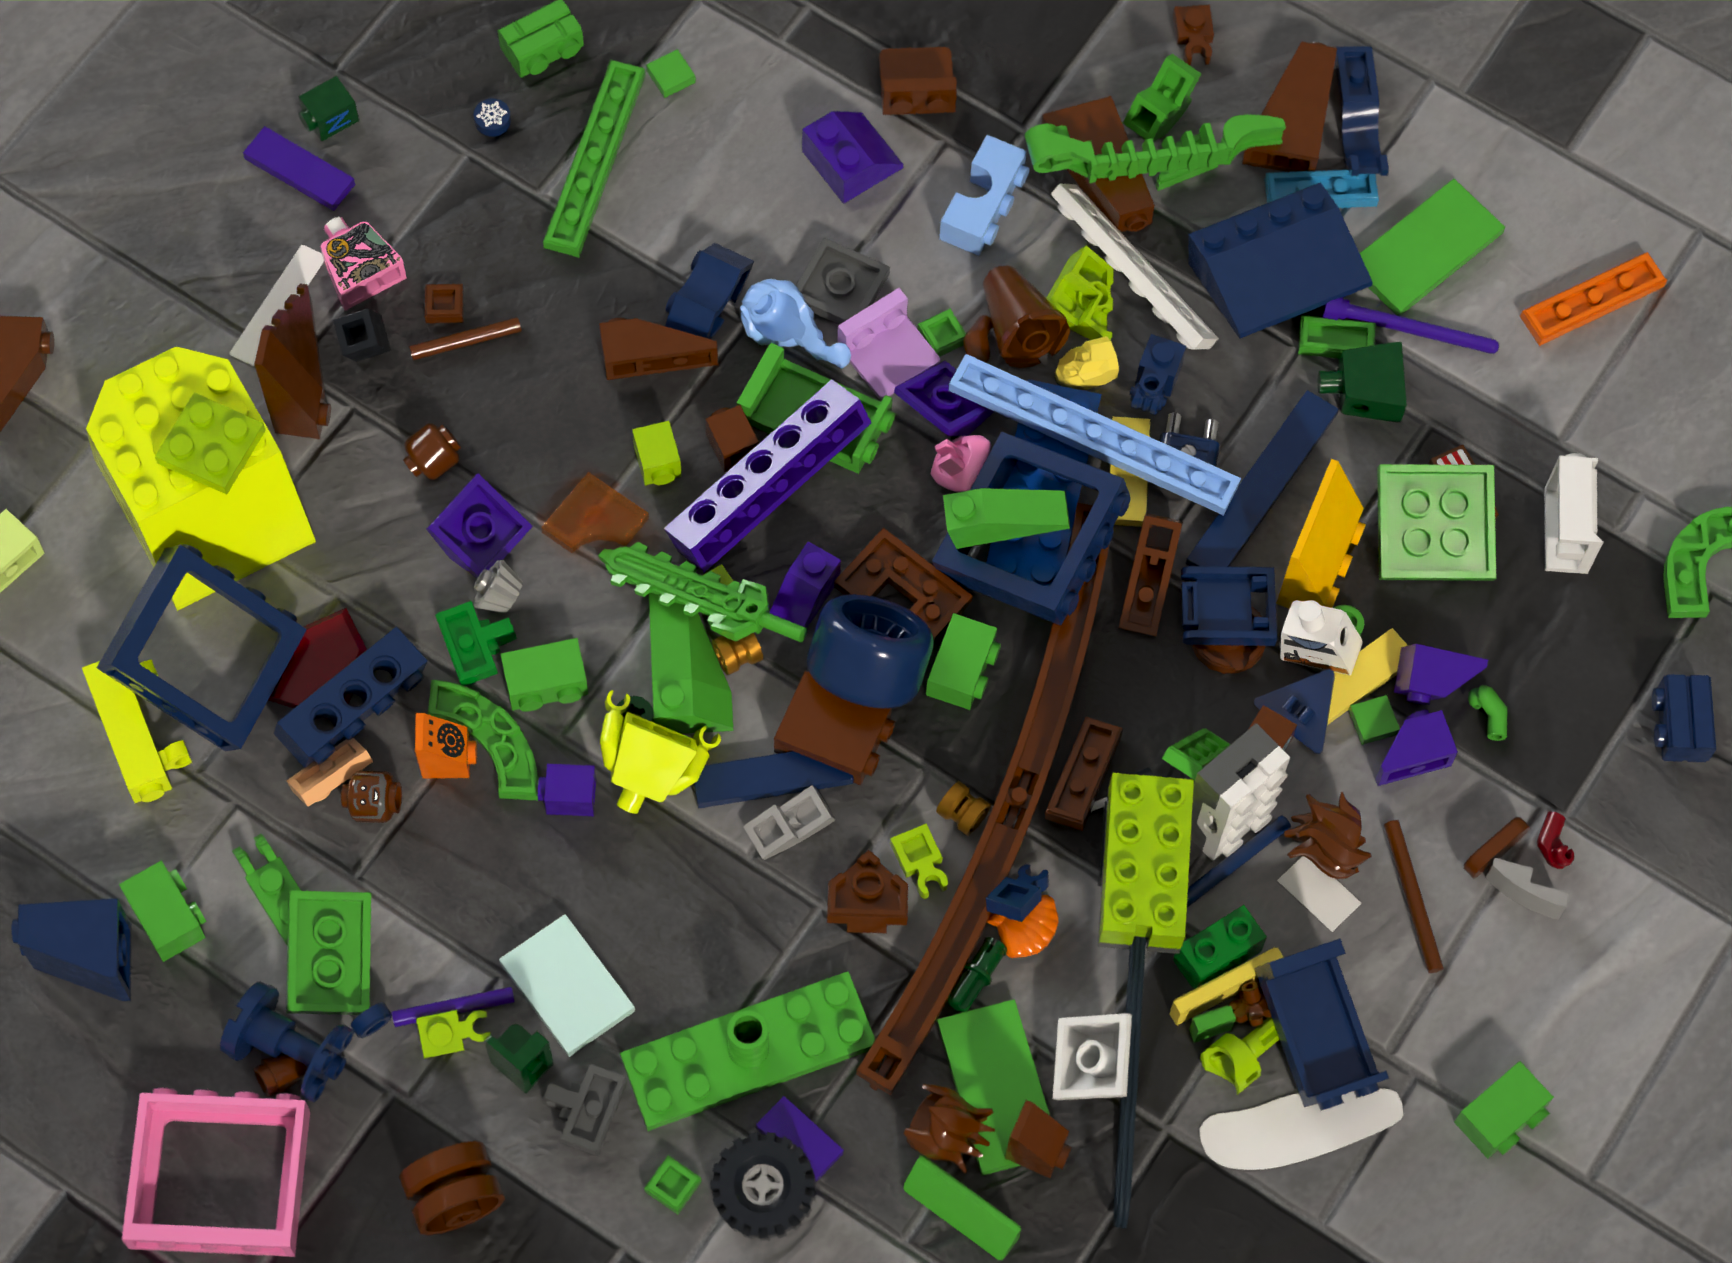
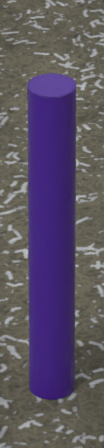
M511 986L392 1011L394 1026L400 1027L417 1023V1017L457 1010V1013L461 1014L514 1003L515 1000Z

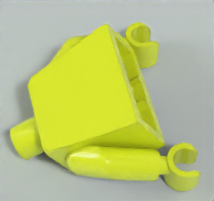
M611 690L605 700V708L609 713L605 714L600 736L603 763L611 771V782L623 787L617 801V806L627 812L638 814L645 797L657 802H663L668 795H677L696 783L710 756L708 751L719 745L721 736L719 733L716 734L711 740V744H708L703 739V733L707 726L697 730L693 738H690L629 712L626 713L624 718L621 714L627 710L630 696L626 693L624 705L616 706L611 701L613 690Z

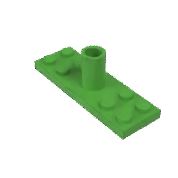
M849 971L623 1051L620 1053V1057L646 1129L650 1131L866 1053L875 1042V1037ZM746 1039L755 1040V1042L749 1044L742 1043L741 1041Z

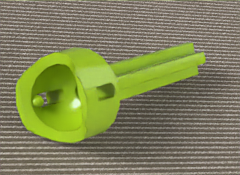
M1272 1017L1263 1021L1262 1025L1256 1027L1242 1040L1229 1033L1221 1036L1201 1053L1200 1059L1205 1071L1223 1077L1236 1087L1237 1095L1261 1076V1067L1257 1058L1279 1040Z

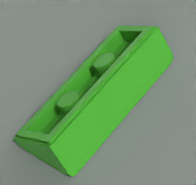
M920 1155L904 1183V1191L997 1260H1003L1018 1241L1021 1226L927 1157Z

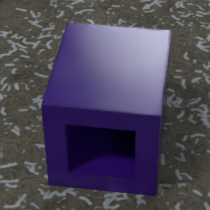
M547 764L546 777H539L538 801H544L546 814L594 817L597 781L595 766Z

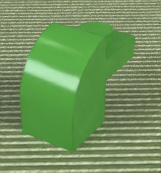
M1174 54L1167 56L1151 87L1138 93L1123 124L1145 140L1152 138L1154 142L1160 139L1180 120L1193 100L1190 98V95L1201 73Z

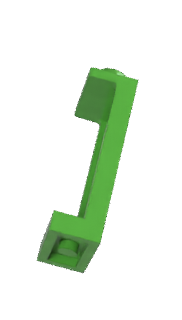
M770 342L739 397L737 406L741 405L752 427L770 434L831 379L784 359V348ZM838 383L860 399L872 423L835 455L830 462L859 474L864 463L871 464L879 448V443L876 441L881 432L887 434L894 422L896 413L892 412L893 398L885 395L880 402Z

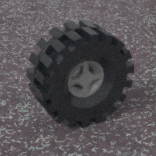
M758 1132L749 1133L748 1138L742 1140L739 1137L734 1140V1145L728 1150L725 1148L721 1152V1159L718 1164L715 1163L712 1170L714 1173L713 1180H711L712 1199L720 1216L735 1232L738 1231L744 1237L750 1239L754 1237L760 1238L761 1241H770V1238L773 1237L780 1239L787 1236L786 1233L792 1229L796 1231L802 1225V1220L805 1217H809L812 1211V1203L816 1200L817 1194L815 1190V1174L803 1150L793 1144L792 1140L787 1137L781 1138L776 1133L766 1132V1135H759Z

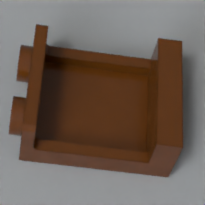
M805 671L775 734L774 752L779 754L794 751L854 776L853 783L862 785L865 776L869 775L872 777L877 768L880 754H877L876 751L881 741L887 743L892 735L896 721L891 719L892 708H872L841 699L822 688L812 678L811 674Z

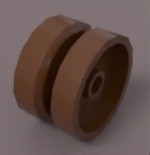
M462 1142L444 1147L414 1161L401 1172L399 1179L407 1200L418 1201L412 1209V1213L420 1234H441L461 1228L489 1215L505 1201L497 1176L486 1174L492 1167L483 1142Z

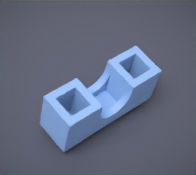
M986 135L972 161L970 182L983 187L988 193L982 197L971 198L956 192L941 220L940 240L977 256H980L986 244L990 246L993 244L999 230L997 222L1000 216L1006 217L1013 205L1014 196H1012L1015 187L1022 188L1027 179L1030 169L1025 166L1027 151Z

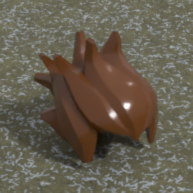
M1343 792L1340 794L1338 806L1318 802L1311 794H1307L1306 798L1311 813L1290 817L1293 822L1302 825L1284 831V837L1292 838L1293 841L1302 843L1287 853L1289 858L1297 856L1306 857L1320 871L1331 878L1346 879L1358 873L1359 869L1356 866L1372 857L1371 853L1358 849V847L1366 843V838L1361 836L1360 810L1346 800Z
M923 1084L922 1089L932 1094L923 1100L911 1121L910 1127L905 1129L904 1135L907 1137V1143L927 1158L955 1163L965 1174L967 1168L961 1153L975 1157L983 1156L972 1144L990 1145V1142L978 1132H995L994 1128L982 1123L988 1119V1116L993 1114V1109L973 1107L950 1088Z

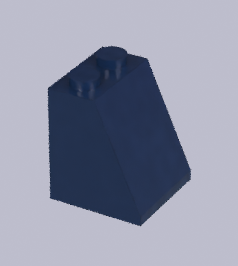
M118 898L18 905V919L12 920V939L14 943H18L21 955L27 957L34 969L120 1001H131V922Z

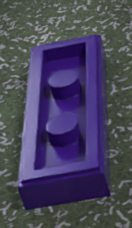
M265 126L243 152L245 160L332 211L336 210L355 186L353 177Z

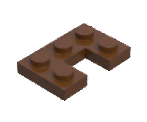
M885 528L872 539L834 581V588L843 595L858 594L876 597L889 583L915 603L909 610L926 622L933 634L934 643L947 630L953 613L960 615L970 605L973 597Z

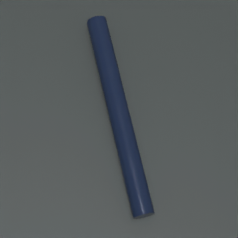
M1283 815L1279 816L1229 857H1226L1188 887L1187 908L1281 836L1284 831L1290 829L1291 824Z

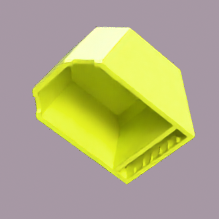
M176 346L104 381L86 427L94 460L153 567H155L165 548L178 544H187L199 550L203 554L202 559L212 566L217 565L229 570L235 576L234 581H238L316 542L282 453L265 423V433L228 494H224L157 464L155 455L194 392L264 423L228 359ZM186 573L171 600L178 611L215 591L189 573Z

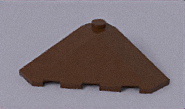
M300 283L296 294H300V297L299 295L291 294L284 302V309H287V311L278 309L271 320V324L274 326L265 325L262 329L254 365L275 433L320 439L322 427L328 426L330 422L331 404H328L326 401L309 288L307 284Z

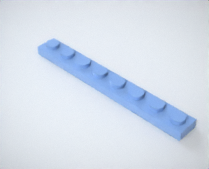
M965 354L949 383L950 392L1223 516L1240 484L1241 478L968 354Z

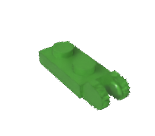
M261 833L254 837L255 845L260 854L264 855L268 864L255 871L245 850H242L239 846L232 850L246 874L245 879L287 945L288 893L290 890H301L280 856L276 857Z

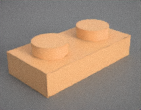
M354 738L346 739L335 746L336 751L323 763L318 765L314 761L286 780L293 793L307 807L325 799L333 789L346 780L351 779L355 772L363 771L365 767L373 762L367 750Z

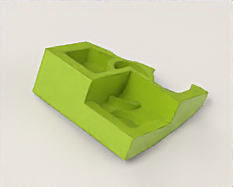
M1084 246L1070 255L1046 298L1064 314L1070 329L1090 340L1106 336L1109 340L1112 339V332L1107 331V313L1113 310V298L1110 294V288L1113 284L1114 268L1088 246Z

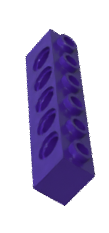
M831 379L664 528L677 551L705 573L872 423L860 399Z

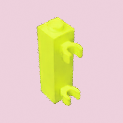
M152 659L140 663L141 666L158 676ZM100 661L82 667L134 803L140 801L151 802L159 799L164 795V792L172 789L166 771L182 768L192 763L184 741L174 742L165 749L158 751L136 694L97 669L96 667Z

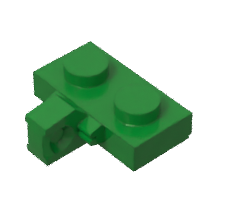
M472 601L435 615L461 685L466 686L498 674L492 655L500 652V646L517 639L509 617L490 624L489 619L479 621Z

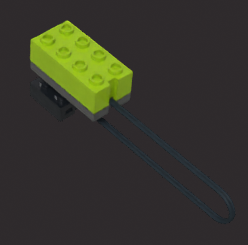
M1112 773L1107 792V801H1105L1102 811L1098 886H1101L1098 947L1129 950L1126 1014L1132 1015L1127 1096L1120 1097L1114 1195V1226L1116 1228L1121 1227L1124 1229L1127 1227L1130 1210L1145 949L1152 952L1179 954L1185 939L1194 780Z

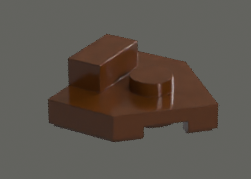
M870 850L857 859V863L843 874H837L828 882L827 923L847 924V932L887 933V925H907L908 883L897 874L893 875Z

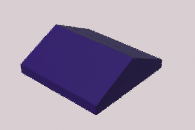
M943 361L895 387L894 393L947 436H969L994 412L949 391V383L957 369L947 361Z
M477 473L426 529L451 560L475 578H478L484 569L489 570L497 560H503L533 526Z

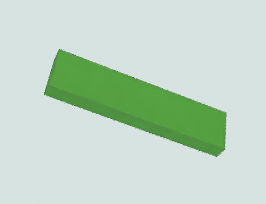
M1203 728L1169 746L1162 759L1195 780L1197 773L1231 744L1208 729Z

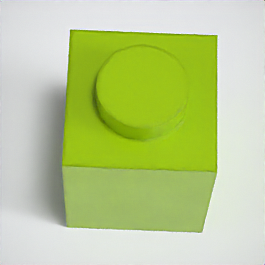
M669 421L632 429L633 445L644 485H665L672 482L675 478L682 477L681 461Z

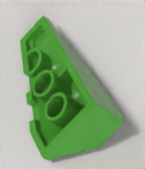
M650 592L649 610L654 723L681 734L695 733L704 726H707L704 732L734 731L732 692L699 614L697 613L694 617L685 615L683 612L684 606L676 602L669 607L660 605V596Z

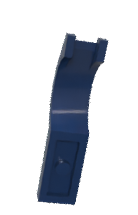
M1372 46L1336 47L1335 65L1341 103V139L1344 162L1351 176H1359V174L1388 176L1387 155H1381L1379 145L1378 116L1380 101Z

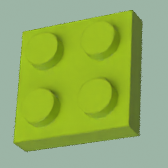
M194 392L155 455L157 464L224 494H228L266 429L264 423Z

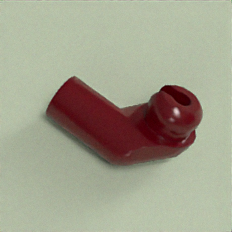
M1549 811L1538 836L1537 846L1548 865L1556 869H1563L1574 861L1573 849L1568 850V846L1563 845L1559 839L1566 818L1560 813Z

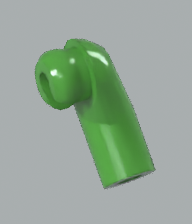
M1481 685L1479 688L1471 689L1468 693L1469 704L1474 709L1482 707L1488 715L1487 738L1495 741L1505 740L1507 738V706L1492 687Z

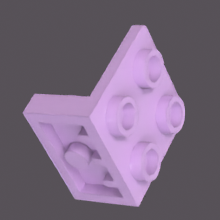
M897 288L838 325L837 343H844L850 348L851 365L879 400H883L885 395H892L896 386L940 363L938 354L907 317L908 298L900 288Z

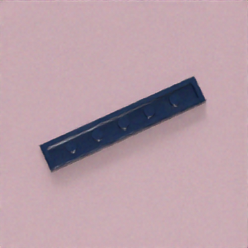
M1308 390L1304 393L1238 486L1224 516L1221 514L1217 515L1187 557L1186 564L1188 566H1231L1333 422L1339 411L1337 407Z

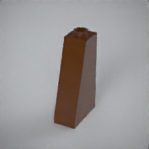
M1301 41L1261 113L1264 116L1284 119L1286 129L1283 131L1282 144L1245 149L1242 160L1243 165L1282 172L1316 170L1337 52L1336 47L1327 46L1320 42L1308 43Z
M1112 96L1042 114L1041 124L1048 123L1055 126H1067L1070 138L1083 142L1091 141L1095 155L1102 154L1101 149L1103 145L1111 141L1115 154H1121V147L1129 140ZM1066 169L1089 199L1120 232L1127 230L1130 232L1139 231L1152 223L1155 205L1142 174H1137L1135 178L1130 179L1128 175L1117 176L1112 181H1109V178H1100L1093 183H1089L1087 177Z

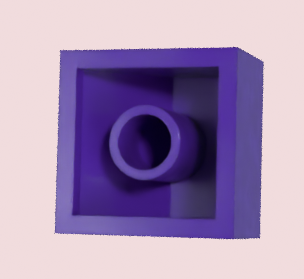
M832 111L802 129V152L843 204L903 169L904 164L862 112Z

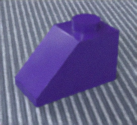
M807 542L789 568L770 613L808 628L834 589V581L841 574V560L816 545Z
M1420 644L1401 647L1394 693L1407 695V702L1430 705V700L1445 698L1487 668L1488 660Z
M1421 710L1407 717L1375 779L1377 786L1452 766L1458 751L1442 710L1429 713L1428 710Z

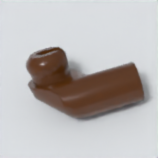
M987 315L980 316L965 334L963 342L966 354L985 363L989 361L991 354L988 342V335L993 330L991 317Z

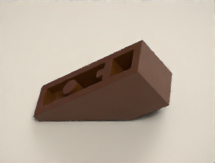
M0 316V433L46 369L47 355L53 354L54 334L48 331L43 317Z
M618 317L608 322L599 323L607 380L718 365L717 342L638 318L626 319Z
M1145 513L1119 628L1152 636L1157 635L1183 521Z

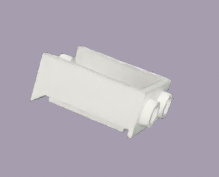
M1571 453L1565 456L1559 455L1545 486V571L1588 574L1604 543L1596 535L1597 469L1595 467L1598 463V458H1589L1579 453Z

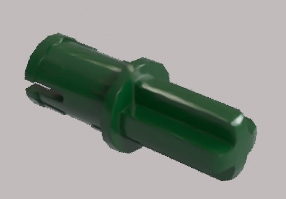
M986 937L971 963H966L963 970L964 974L947 1000L948 1004L959 1012L968 1011L982 988L991 984L992 979L990 976L1007 953V947L999 940L993 946L994 938Z

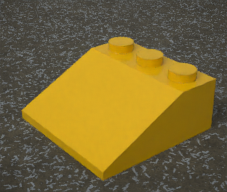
M1330 460L1289 561L1276 603L1290 609L1292 602L1296 600L1302 602L1313 600L1321 606L1333 608L1340 588L1333 586L1338 575L1345 578L1353 556L1346 554L1350 543L1358 546L1366 524L1359 522L1364 508L1337 460Z

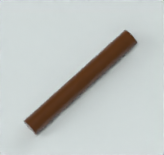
M516 317L411 345L409 349L412 359L417 360L518 333L522 330L519 319Z

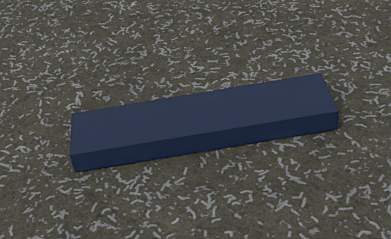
M792 751L705 765L698 781L694 783L699 809L800 793L811 785L817 789L853 784L854 779L853 775Z

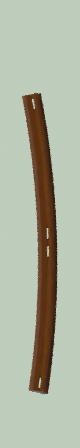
M1077 503L1069 551L1093 505ZM1109 545L1106 549H1101L1095 560L1096 569L1089 582L1084 581L1078 593L1079 601L1075 611L1071 615L1066 616L1061 626L1056 623L1052 625L1038 680L1016 748L978 845L948 910L918 968L877 1039L857 1069L856 1075L869 1082L870 1088L875 1091L879 1088L891 1096L945 1006L991 916V912L986 910V897L1010 874L1044 789L1067 721L1091 634ZM1023 770H1024L1025 772H1024L1022 781H1021V783H1020V786L1017 787V785H1018V783H1019V780H1020V777H1021V775H1022V772H1023ZM1034 774L1029 790L1027 792L1031 777ZM1012 805L1005 825H1003L1009 806ZM885 1055H887V1058L885 1059L884 1063L880 1067L879 1071L876 1073V1069L880 1065Z

